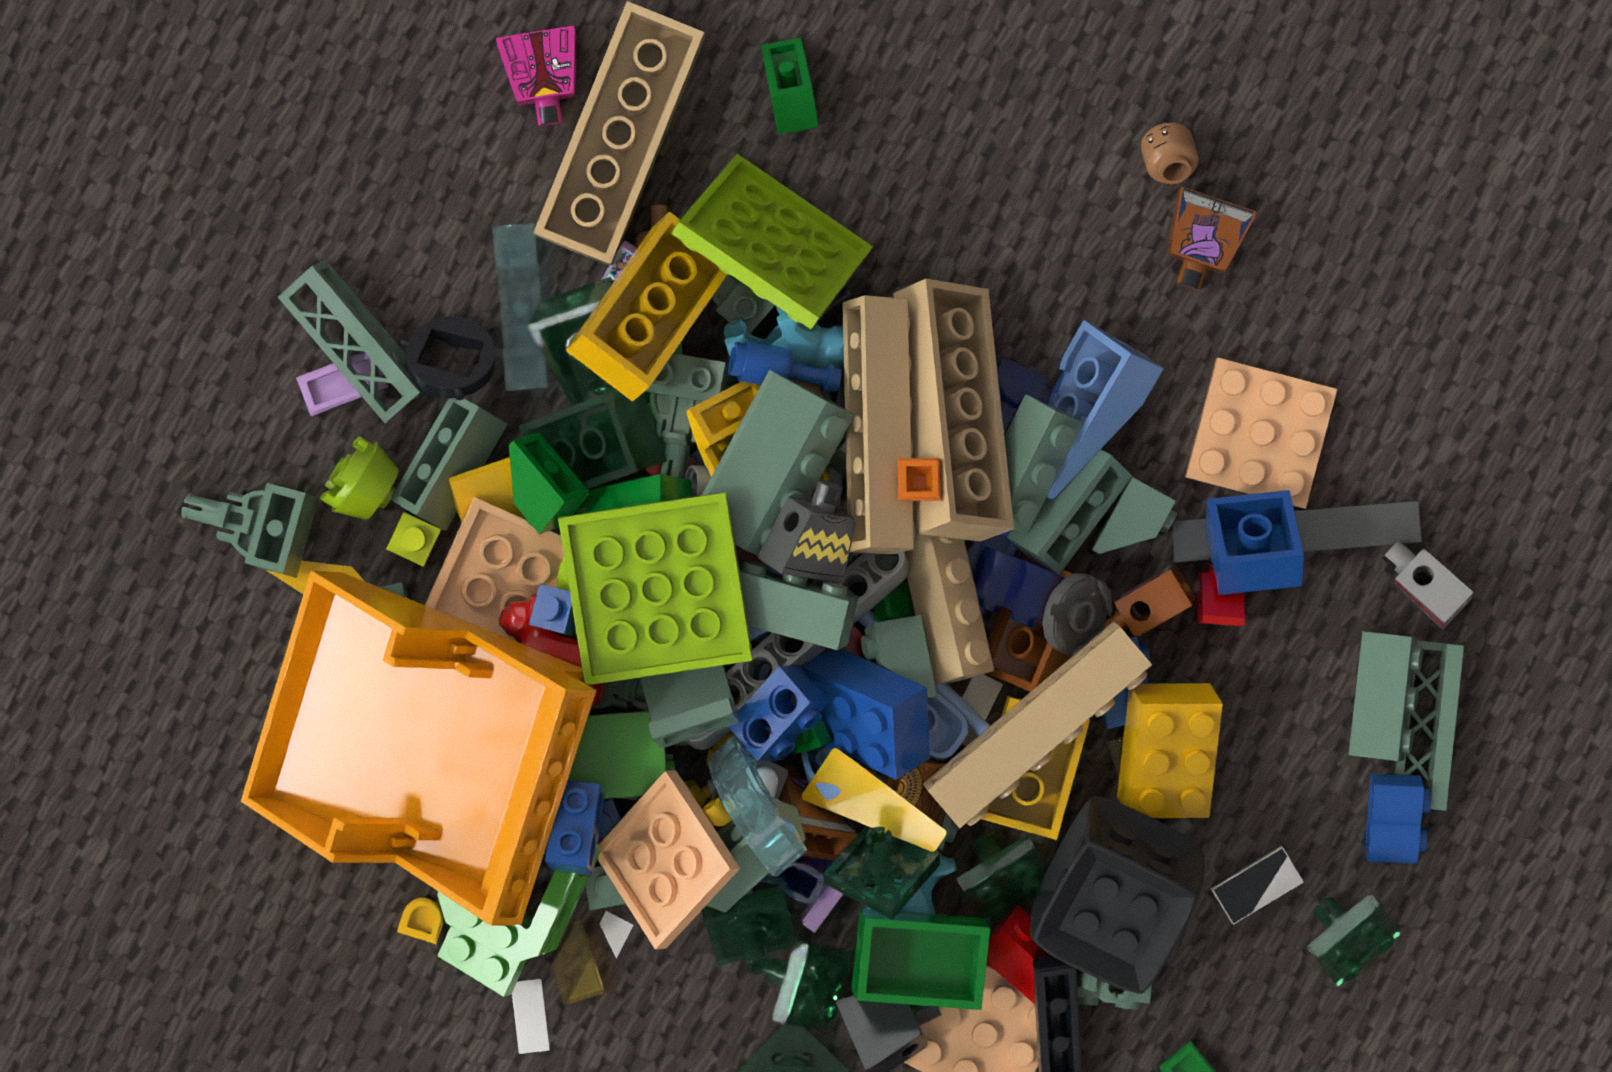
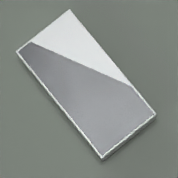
M1280 846L1218 883L1211 890L1230 922L1234 925L1303 883V880L1284 848Z

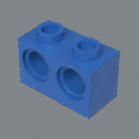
M799 665L778 666L737 712L740 723L729 726V728L757 761L781 760L793 751L796 746L795 739L803 731L811 729L822 718L820 712L830 701ZM793 692L797 697V706L795 710L791 706V696ZM767 722L771 729L769 739H767L764 731Z
M567 780L548 840L545 862L550 870L585 875L593 874L605 792L601 784Z

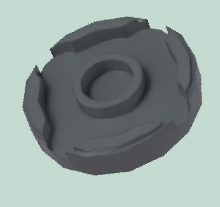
M1074 573L1058 584L1052 591L1045 606L1042 622L1044 637L1050 647L1063 654L1075 655L1106 628L1103 626L1106 616L1111 617L1113 609L1111 592L1106 583L1087 573Z

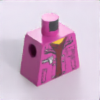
M574 25L496 38L497 46L518 105L535 103L538 126L562 123L559 99L576 97L577 34Z

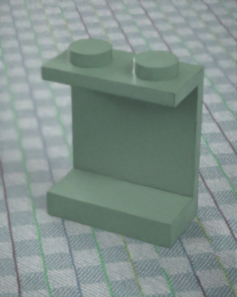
M724 665L640 677L652 720L651 723H648L653 741L660 749L740 723Z

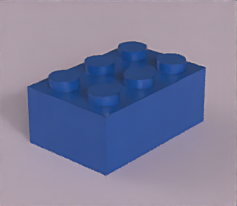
M828 649L800 666L830 701L820 712L832 740L824 746L830 749L837 748L851 759L895 780L930 759L927 687L843 649Z

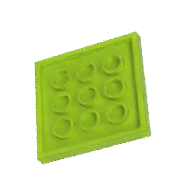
M739 154L735 155L680 219L671 233L680 239L688 249L699 252L715 263L723 273L734 276L750 287L758 297L769 300L785 311L793 321L804 324L809 329L814 327L873 248L869 243Z
M727 492L558 518L586 685L747 662L754 659Z

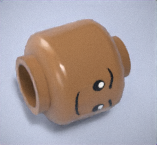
M1175 122L1162 123L1154 126L1143 137L1141 143L1142 156L1148 174L1154 180L1165 184H1177L1186 180L1198 167L1199 155L1191 131L1184 125Z

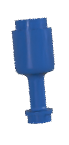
M746 340L745 343L735 342L730 354L728 374L737 376V380L740 382L761 386L768 371L771 370L789 380L822 386V393H836L840 385V368L828 364L825 369L794 363L791 351L783 347Z

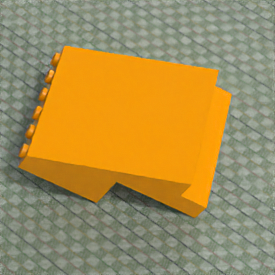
M311 570L241 802L332 863L395 862L490 926L521 925L596 690L585 684L583 670L579 666L345 573Z

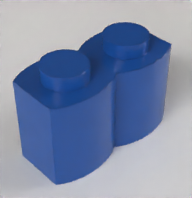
M1371 774L1365 836L1367 861L1417 864L1419 851H1426L1427 827H1421L1422 813L1430 812L1431 792L1430 788H1424L1421 776Z

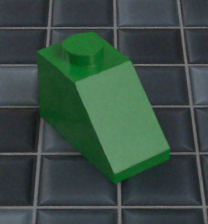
M795 38L761 45L778 134L800 132L805 129L819 127L802 39Z
M539 432L515 439L510 443L509 454L515 506L539 534L559 528L558 518L573 515L590 492Z

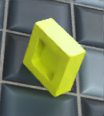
M403 512L386 550L425 567L442 529Z

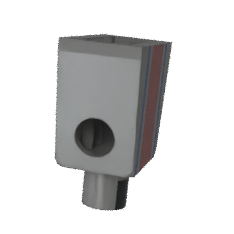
M1397 541L1382 558L1399 574L1395 578L1394 584L1442 630L1472 599L1474 592L1425 549L1415 556L1406 546ZM1419 572H1425L1432 578V582L1421 586L1413 577Z

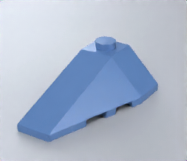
M1083 320L1062 357L1059 369L1064 371V377L1058 393H1051L1048 404L1083 422L1047 495V498L1052 500L1143 405L1164 369L1140 351Z

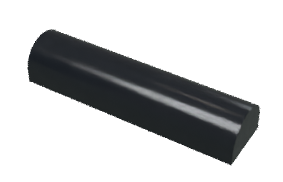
M1052 955L1039 957L1032 963L1039 1072H1082L1077 970Z

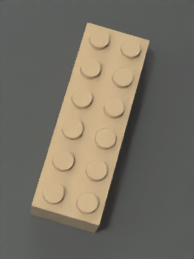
M629 1L626 2L533 232L536 237L608 266L612 265L613 259L624 241L705 40V33L703 31Z
M923 279L893 293L894 298L907 299L908 314L911 320L908 332L909 355L912 361L909 373L910 397L913 403L910 421L911 438L914 444L911 458H940L941 501H914L917 532L921 535L984 541L1014 529L989 290Z

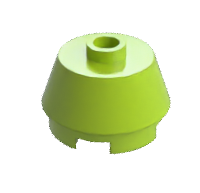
M359 436L352 445L356 448V451L353 455L348 454L345 458L339 460L325 484V487L330 490L324 492L320 499L332 506V512L367 520L378 507L384 509L391 500L396 490L392 485L396 480L399 469L378 442L372 444Z

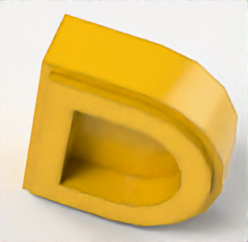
M428 897L412 900L403 911L397 932L437 944L444 923L441 906L437 901Z

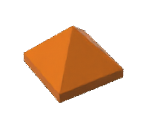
M898 458V501H941L940 458Z

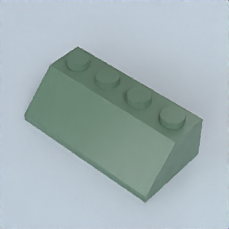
M771 370L768 371L702 495L727 492L735 545L757 556L785 501L790 497L810 499L818 481L855 416L826 397Z

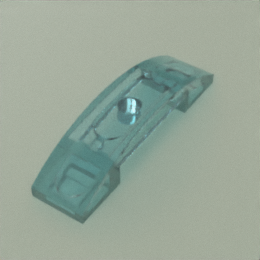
M534 223L493 227L507 392L548 388L544 315L536 236L533 233L535 230Z
M734 734L709 757L708 763L711 777L727 812L739 832L770 874L777 877L804 854L807 849L792 821L781 815L755 767L759 761L755 759Z

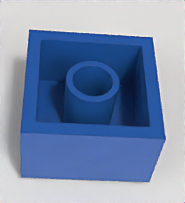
M1290 490L1207 499L1205 530L1219 595L1302 586L1304 553Z

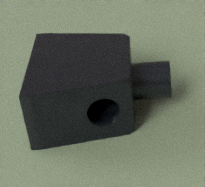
M855 996L836 1001L866 1072H890L925 1049L928 1043L920 1025L942 1016L939 1007L857 1001Z

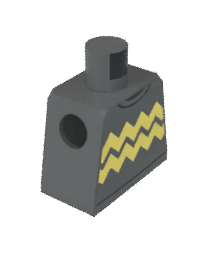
M819 480L812 500L793 497L787 499L759 552L758 559L781 574L842 583L856 525L855 519L836 507L843 488L835 483Z

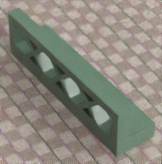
M327 260L312 265L278 296L285 307L384 423L389 422L411 401L425 393L415 385L408 374L406 353ZM306 284L317 295V311L304 310L293 297ZM325 306L330 310V312H325ZM311 317L317 318L316 323L313 321ZM325 319H334L341 323L344 327V343L330 341L324 334ZM352 337L358 344L352 343ZM338 349H343V355ZM352 350L364 351L370 357L371 374L358 373L352 367ZM379 369L384 375H379ZM379 382L392 383L403 396L389 409L378 397Z
M1417 640V646H1422L1424 650L1441 651L1439 669L1427 679L1420 671H1414L1412 687H1414L1416 674L1421 681L1417 686L1418 692L1426 687L1436 699L1435 709L1422 720L1416 712H1409L1408 728L1410 716L1417 722L1411 728L1414 730V733L1422 728L1431 739V751L1427 752L1419 760H1416L1411 753H1405L1403 761H1396L1394 775H1409L1417 769L1427 781L1426 788H1430V809L1446 811L1464 646ZM1438 677L1437 690L1435 691L1430 683ZM1433 718V727L1431 732L1425 724ZM1407 756L1413 764L1405 770ZM1429 759L1427 774L1421 765Z

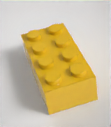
M670 211L652 227L566 349L568 353L632 402L651 386L727 276L715 263L699 252L688 249L680 239L671 234L680 219Z

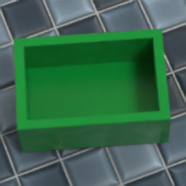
M860 908L852 980V992L856 1000L982 1010L990 927L984 918Z

